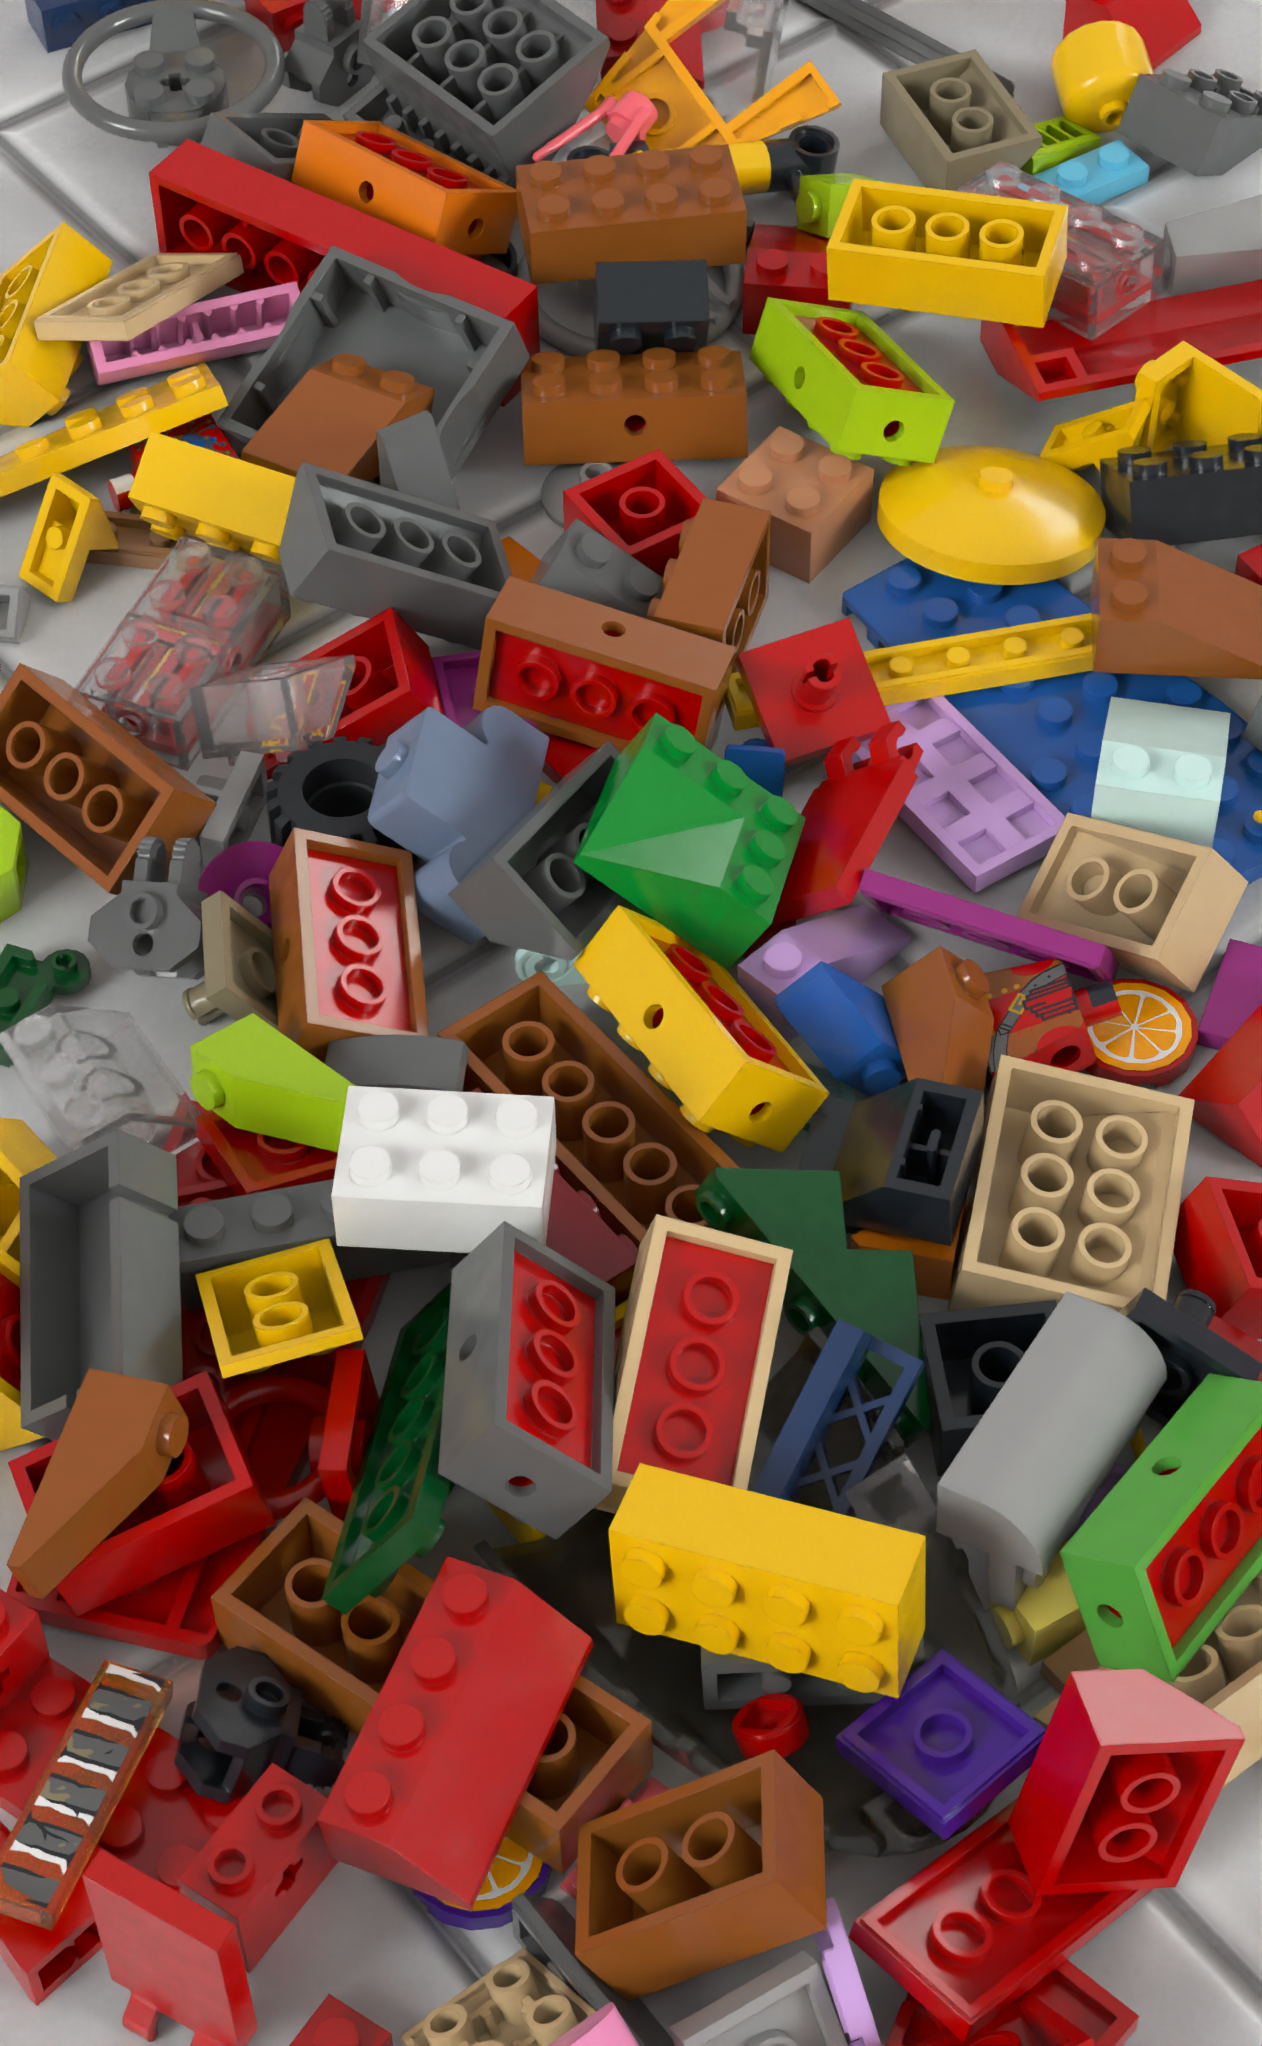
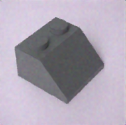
M577 518L544 554L530 581L534 584L645 619L651 600L654 597L661 599L663 595V578Z

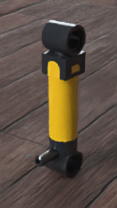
M816 125L797 127L791 131L789 138L726 143L729 145L742 195L787 191L790 193L795 204L799 195L800 176L834 174L840 148L839 139L833 132ZM645 140L633 141L625 154L642 153L649 150ZM610 143L609 151L597 146L577 147L569 152L566 160L585 159L595 155L609 156L617 143ZM683 148L662 149V150H660V151H664V150H674V149H683Z

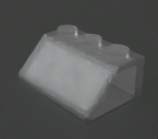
M52 1003L0 1033V1044L20 1081L67 1153L116 1129L129 1133L173 1155L199 1141L197 1138L196 1117L202 1116L130 1012Z

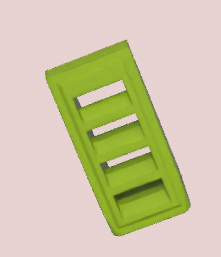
M1064 115L1035 123L1033 125L1042 136V146L1015 175L1024 174L1028 178L1097 149L1101 146L1102 137L1084 126L1067 120Z

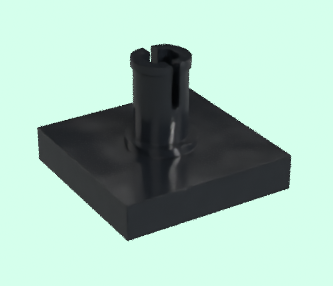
M1145 1287L1119 1311V1313L1131 1319L1148 1334L1164 1359L1167 1379L1145 1413L1163 1426H1166L1209 1373L1257 1381L1262 1370V1363L1208 1329L1216 1313L1217 1306L1206 1294L1193 1289L1181 1291L1172 1305Z

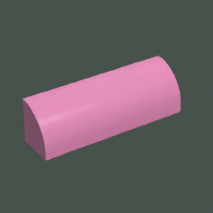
M297 282L193 303L129 341H86L87 359L94 380L100 386L269 349L281 333L290 314L291 307L300 295Z

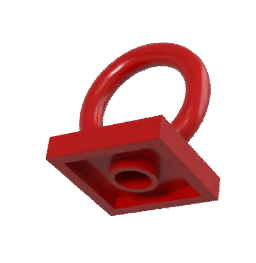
M337 1349L331 1390L305 1377L274 1374L243 1381L223 1392L221 1396L229 1408L233 1419L252 1407L270 1402L295 1403L309 1409L316 1415L312 1420L309 1434V1466L311 1473L305 1479L289 1488L264 1493L274 1520L286 1518L305 1497L316 1504L327 1497L332 1514L344 1521L380 1400L365 1349Z

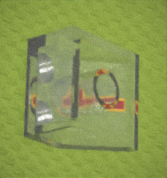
M354 654L258 664L189 688L203 759L228 757L229 766H234L241 750L262 755L275 753L277 762H287L289 754L294 751L300 750L304 752L308 750L309 743L318 740L323 742L333 738L356 668Z

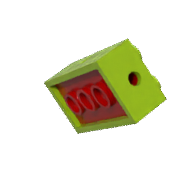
M771 297L767 298L749 359L765 375L764 380L775 386L785 396V402L792 408L797 409L808 421V427L818 432L830 444L829 448L833 453L844 455L851 460H859L863 454L879 456L883 460L899 466H909L911 461L934 463L955 401L863 311Z

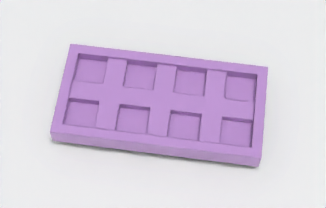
M944 696L885 706L891 723L899 720L906 728L903 736L897 739V750L915 742L923 749V754L915 770L918 778L898 815L974 893L1047 855L1065 816ZM871 739L860 742L859 750L852 755V766L856 762L871 758L868 747Z

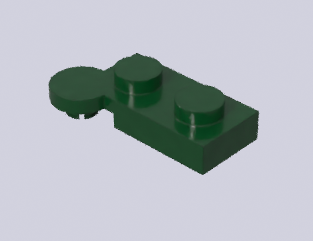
M6 944L0 954V1065L10 1068L55 994H75L89 984L92 973L89 959L85 954L77 950L64 949L58 950L48 955L43 961L35 959L32 950Z

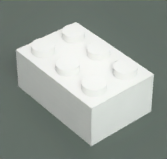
M348 1086L331 1194L337 1246L470 1253L504 1221L546 1246L556 1156L554 1097Z

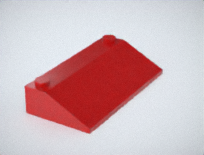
M1262 279L1115 307L1092 323L1077 315L1047 320L1044 328L1031 326L1015 327L1013 324L981 320L980 341L997 374L1038 402L1135 383L1136 376L1144 364L1150 360L1158 359L1182 341L1187 342L1222 365L1262 358Z

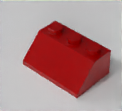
M1096 1668L1087 1671L1070 1672L1008 1820L1035 1896L1176 1887L1246 1739L1241 1727L1144 1669L1106 1670Z

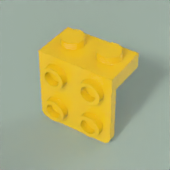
M1185 341L1180 342L1158 359L1148 361L1136 376L1135 401L1147 398L1151 407L1139 446L1150 447L1152 453L1166 451L1173 443L1182 440H1204L1207 442V446L1228 444V437L1234 434L1257 433L1262 435V390Z

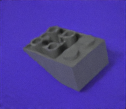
M1163 69L1161 74H1140L1116 132L1194 176H1220L1262 147V91L1256 90L1253 93L1241 86L1243 83L1241 77L1223 69H1215L1214 74H1208L1197 69H1189L1188 74H1182L1171 69Z

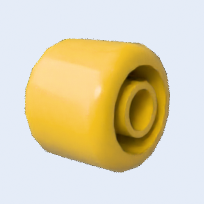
M1101 20L1081 26L1070 32L1057 45L1051 58L1052 78L1064 117L1077 125L1084 126L1093 133L1117 131L1139 75L1154 74L1142 37L1134 27L1120 21Z

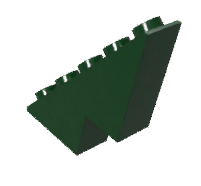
M715 1167L695 1190L697 1209L702 1218L712 1228L793 1250L783 1300L784 1312L792 1327L801 1335L810 1337L820 1351L825 1346L839 1318L924 1361L913 1251L847 1249L840 1171ZM869 1350L856 1376L864 1403L890 1395L904 1367ZM925 1367L888 1438L889 1442L899 1445L901 1448H908L931 1429ZM883 1408L872 1411L875 1424Z

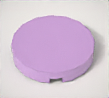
M835 1897L827 1898V1929L814 1933V1937L848 2045L882 2046Z

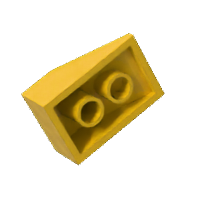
M329 1238L195 1275L223 1379L238 1374L250 1375L260 1373L274 1364L306 1355L320 1356L328 1354L342 1345L364 1340Z

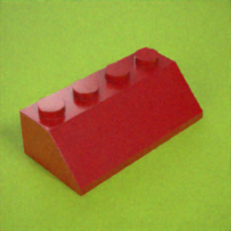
M447 1556L317 1819L330 1857L471 1910L593 1647L592 1638L516 1579Z

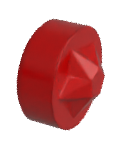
M772 1693L755 1698L744 1705L733 1719L732 1731L741 1754L745 1758L750 1759L773 1749L783 1758L798 1750L806 1742L810 1734V1724L802 1703L798 1698L784 1693Z

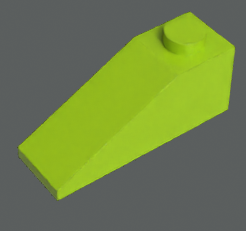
M254 1013L190 1046L193 1072L190 1078V1086L195 1099L204 1109L212 1110L238 1129L338 1153L348 1086H355L350 1081Z

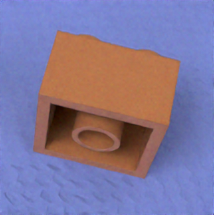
M778 426L716 488V500L771 511L769 565L810 584L871 520L874 469L856 460H851L844 455L835 454L821 444Z

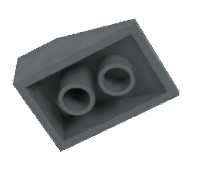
M211 112L201 145L291 182L304 120L332 119L326 114Z

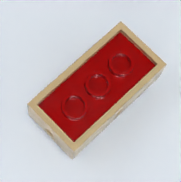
M656 1214L639 1246L614 1363L612 1493L596 1505L594 1509L616 1514L640 1463L747 1490L793 1250Z

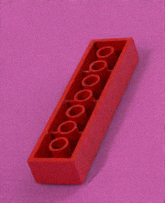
M189 139L148 172L159 252L237 253V255H241L244 273L224 284L227 287L244 293L296 281L301 293L333 245L390 269L407 282L421 289L451 295L514 322L530 357L540 353L538 286ZM521 373L500 406L505 407L521 391Z

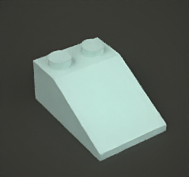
M1111 697L1095 783L1091 818L1212 848L1223 785L1231 713Z

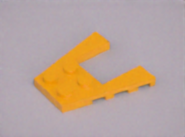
M668 0L658 13L655 12L644 26L645 30L627 53L624 52L590 94L585 108L589 113H592L599 108L608 96H612L619 101L627 91L632 90L641 93L653 103L658 112V119L647 131L645 141L649 150L694 147L702 144L716 145L766 140L837 110L842 105L811 60H809L726 124L669 45L726 0ZM604 118L603 120H601L603 123L607 124V119Z

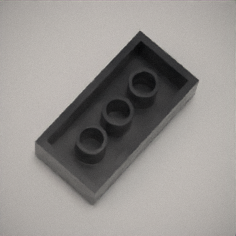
M1234 434L1228 437V444L1207 446V442L1204 440H1182L1173 443V450L1154 453H1152L1150 447H1125L1117 450V457L1100 459L1101 497L1106 512L1104 527L1118 539L1158 540L1171 546L1262 534L1261 434Z

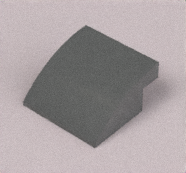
M409 0L362 40L379 84L342 116L344 121H380L516 189L515 166L536 163L532 158L534 152L576 123L599 76L610 47V42L606 35L555 0ZM559 150L541 161H552Z

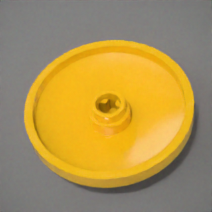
M979 445L939 448L934 463L911 461L909 466H894L881 483L877 505V521L880 530L887 541L901 554L937 573L965 581L993 585L1041 583L1076 572L1094 558L1097 538H1103L1106 520L1104 504L1098 493L1086 480L1070 469L1028 452Z

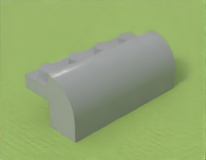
M1066 1291L937 1484L936 1532L989 1554L988 1600L1013 1611L1028 1585L1037 1589L1044 1582L1050 1570L1052 1560L1066 1538H1070L1076 1531L1084 1509L1096 1490L1102 1488L1108 1480L1115 1460L1127 1441L1132 1440L1137 1434L1147 1409L1167 1379L1166 1365L1161 1352L1142 1328L1116 1310Z

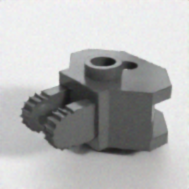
M308 0L303 5V12L305 13L303 15L304 23L294 30L295 40L285 58V74L282 85L307 93L312 90L314 100L339 107L371 82L375 71L362 40L372 31L366 29V23L355 19L354 5L352 4L354 0ZM352 74L351 80L347 83L348 75Z
M144 836V839H141V843L138 844V857L135 860L133 881L122 880L121 893L91 915L88 942L112 968L133 970L142 977L199 980L205 975L201 901L208 898V893L198 890L201 870L200 861H202L201 846L198 845V841H195V838H178V841H175L173 846V852H171L172 859L170 860L168 882H165L167 851L164 839H161V837Z

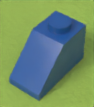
M821 961L774 997L777 1008L833 1077L868 1097H873L896 1087L907 1076L883 995Z

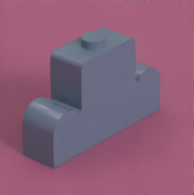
M493 705L485 709L462 727L436 709L428 707L388 737L386 747L379 755L375 765V770L379 774L368 812V821L375 829L425 861L426 865L414 873L418 908L430 920L471 946L485 935L448 894L535 806L550 738L503 706Z

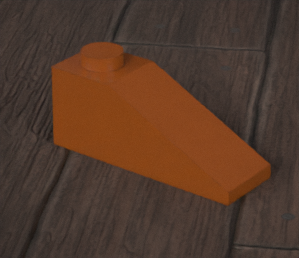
M938 946L881 986L907 1079L909 1082L913 1079L921 1078L982 1090L984 1094L994 1017L986 994L990 990L989 982L982 969L970 959L964 961L942 946Z
M92 1368L88 1369L6 1564L29 1596L44 1599L163 1482L172 1458H176L181 1454L188 1437V1416L168 1384Z

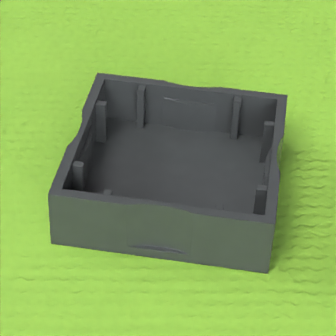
M332 245L291 307L290 314L281 333L271 347L255 362L229 402V406L225 408L216 422V425L221 429L236 455L241 458L243 448L309 369L333 359L336 354H355L366 359L369 366L383 371L398 370L414 376V382L435 389L432 416L449 474L453 481L531 357L514 322L451 295L421 289L407 282L390 269ZM380 476L368 481L381 486Z

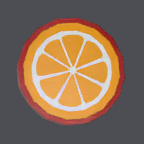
M1120 978L1111 981L1123 1015L1087 1027L1097 1059L1084 1070L1092 1076L1138 1087L1139 1084L1156 1082L1155 1088L1172 1083L1188 1070L1196 1054L1198 1025L1193 1011L1187 1001L1169 987L1146 979Z

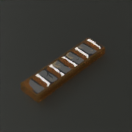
M106 1659L103 1661L0 1852L1 1914L53 1930L173 1697V1681Z

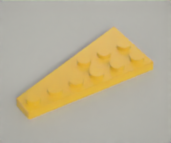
M205 362L194 367L176 372L166 380L149 388L141 387L126 392L115 399L117 403L96 412L95 408H88L64 419L65 427L44 437L28 441L15 448L14 451L0 457V497L50 478L52 473L65 472L147 439L151 431L162 433L229 406L220 383Z

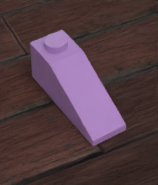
M863 903L781 930L738 964L737 983L787 1043H789L799 1034L777 1008L774 1000L776 995L821 961L863 983L910 944L911 936Z

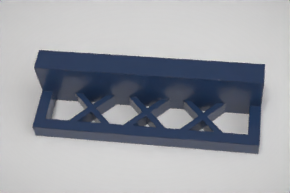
M838 1318L751 1491L793 1502L800 1488L825 1481L833 1506L831 1512L849 1516L926 1362ZM869 1350L904 1367L890 1395L864 1403L856 1376ZM849 1391L854 1407L838 1412ZM883 1408L872 1430L867 1413ZM857 1417L866 1444L857 1460L832 1468L824 1439L831 1425ZM817 1455L821 1471L806 1476ZM851 1472L840 1493L835 1477Z

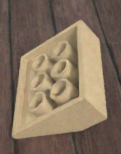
M1001 1054L986 1099L984 1139L971 1179L947 1311L1056 1300L1058 1305L1066 1291L1119 1312L1145 1287L1166 1300L1195 1100Z

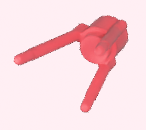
M632 90L627 91L619 101L612 96H608L599 108L546 143V145L534 152L532 158L535 162L543 160L604 118L607 119V124L605 125L607 135L617 143L609 156L624 155L633 141L646 139L647 131L658 119L656 107L647 97Z

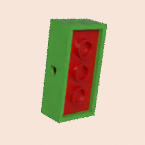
M1209 1373L1059 1552L1099 1666L1116 1670L1144 1669L1161 1680L1174 1682L1261 1571V1381Z

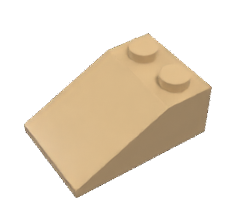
M1067 813L1016 917L1105 945L1119 961V968L1147 980L1194 993L1245 891L1248 881L1211 847Z

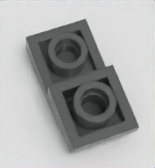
M422 1035L362 1036L330 1041L325 1064L355 1086L462 1092L469 1049L464 1041Z

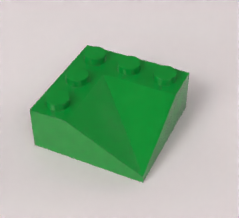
M656 712L615 759L573 863L728 970L772 924L806 818L796 812L795 808L786 799L772 795L748 778L738 765L731 761L723 760L697 742L687 729L680 725L672 724Z

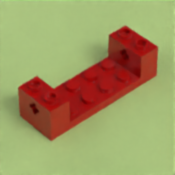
M0 1589V1808L23 1823L30 1811L32 1812V1818H35L38 1814L50 1813L118 1859L235 1924L245 1970L250 1974L338 1863L337 1860L330 1857L317 1820L328 1798L274 1763L267 1768L245 1796L228 1804L198 1796L174 1763L178 1745L177 1738L146 1718L136 1738H134L130 1731L107 1725L96 1719L82 1717L97 1687L50 1657L39 1613ZM75 1728L130 1747L113 1782L106 1774L85 1769L75 1763L57 1762ZM51 1772L76 1780L82 1785H89L107 1792L90 1826L82 1818L61 1813L52 1807L34 1805Z

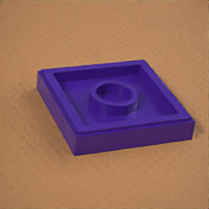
M942 1648L906 1678L899 1699L885 1695L836 1736L837 1752L938 1836L946 1840L1031 1767L1046 1728Z

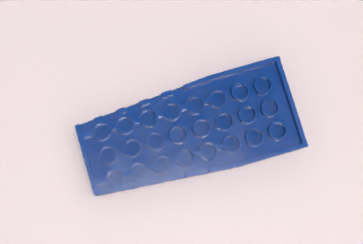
M905 558L842 594V613L845 616L853 613L867 627V640L876 649L1091 613L1089 605L1054 580L1026 585L983 584L937 573L913 562L909 558ZM1092 670L944 696L1065 817L1067 813H1073L1091 818L1095 783L1111 697L1231 713L1223 785L1212 848L1248 881L1247 886L1262 877V824L1256 822L1253 818L1255 811L1262 810V752L1243 737L1248 723L1226 704L1187 676L1098 673Z

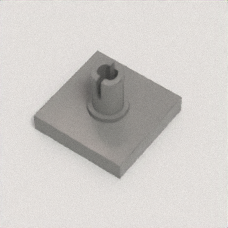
M804 1950L669 2027L675 2046H848L819 1963Z

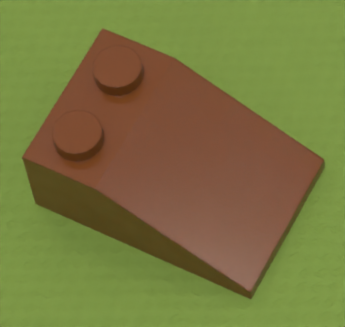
M348 353L336 354L333 359L308 370L243 448L240 460L296 477L297 470L305 462L368 482L380 476L376 431L424 410H427L432 415L435 389L414 382V376L398 370L383 371L369 366L366 359L361 356Z
M1097 538L1091 583L1093 672L1262 679L1261 585L1158 540Z

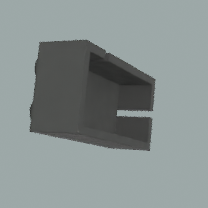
M116 1129L20 1177L21 1428L52 1440L60 1438L89 1368L165 1383L170 1387L183 1381L178 1222L168 1218L170 1214L178 1211L176 1155L120 1129Z

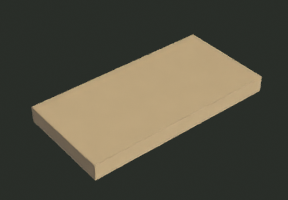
M152 253L38 317L34 321L37 339L129 341L243 274L244 269L241 255H237V253Z

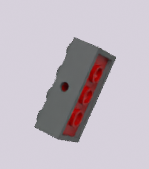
M506 1221L502 1222L452 1269L438 1474L451 1480L459 1488L468 1490L504 1510L516 1520L527 1523L557 1540L612 1493L615 1288Z

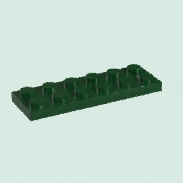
M451 1282L399 1331L322 1596V1600L344 1615L351 1611L367 1595L373 1598L380 1596L394 1580L399 1567L413 1555L422 1558L428 1554L436 1545L445 1529L446 1523L441 1518L445 1499L455 1486L451 1480L438 1474Z

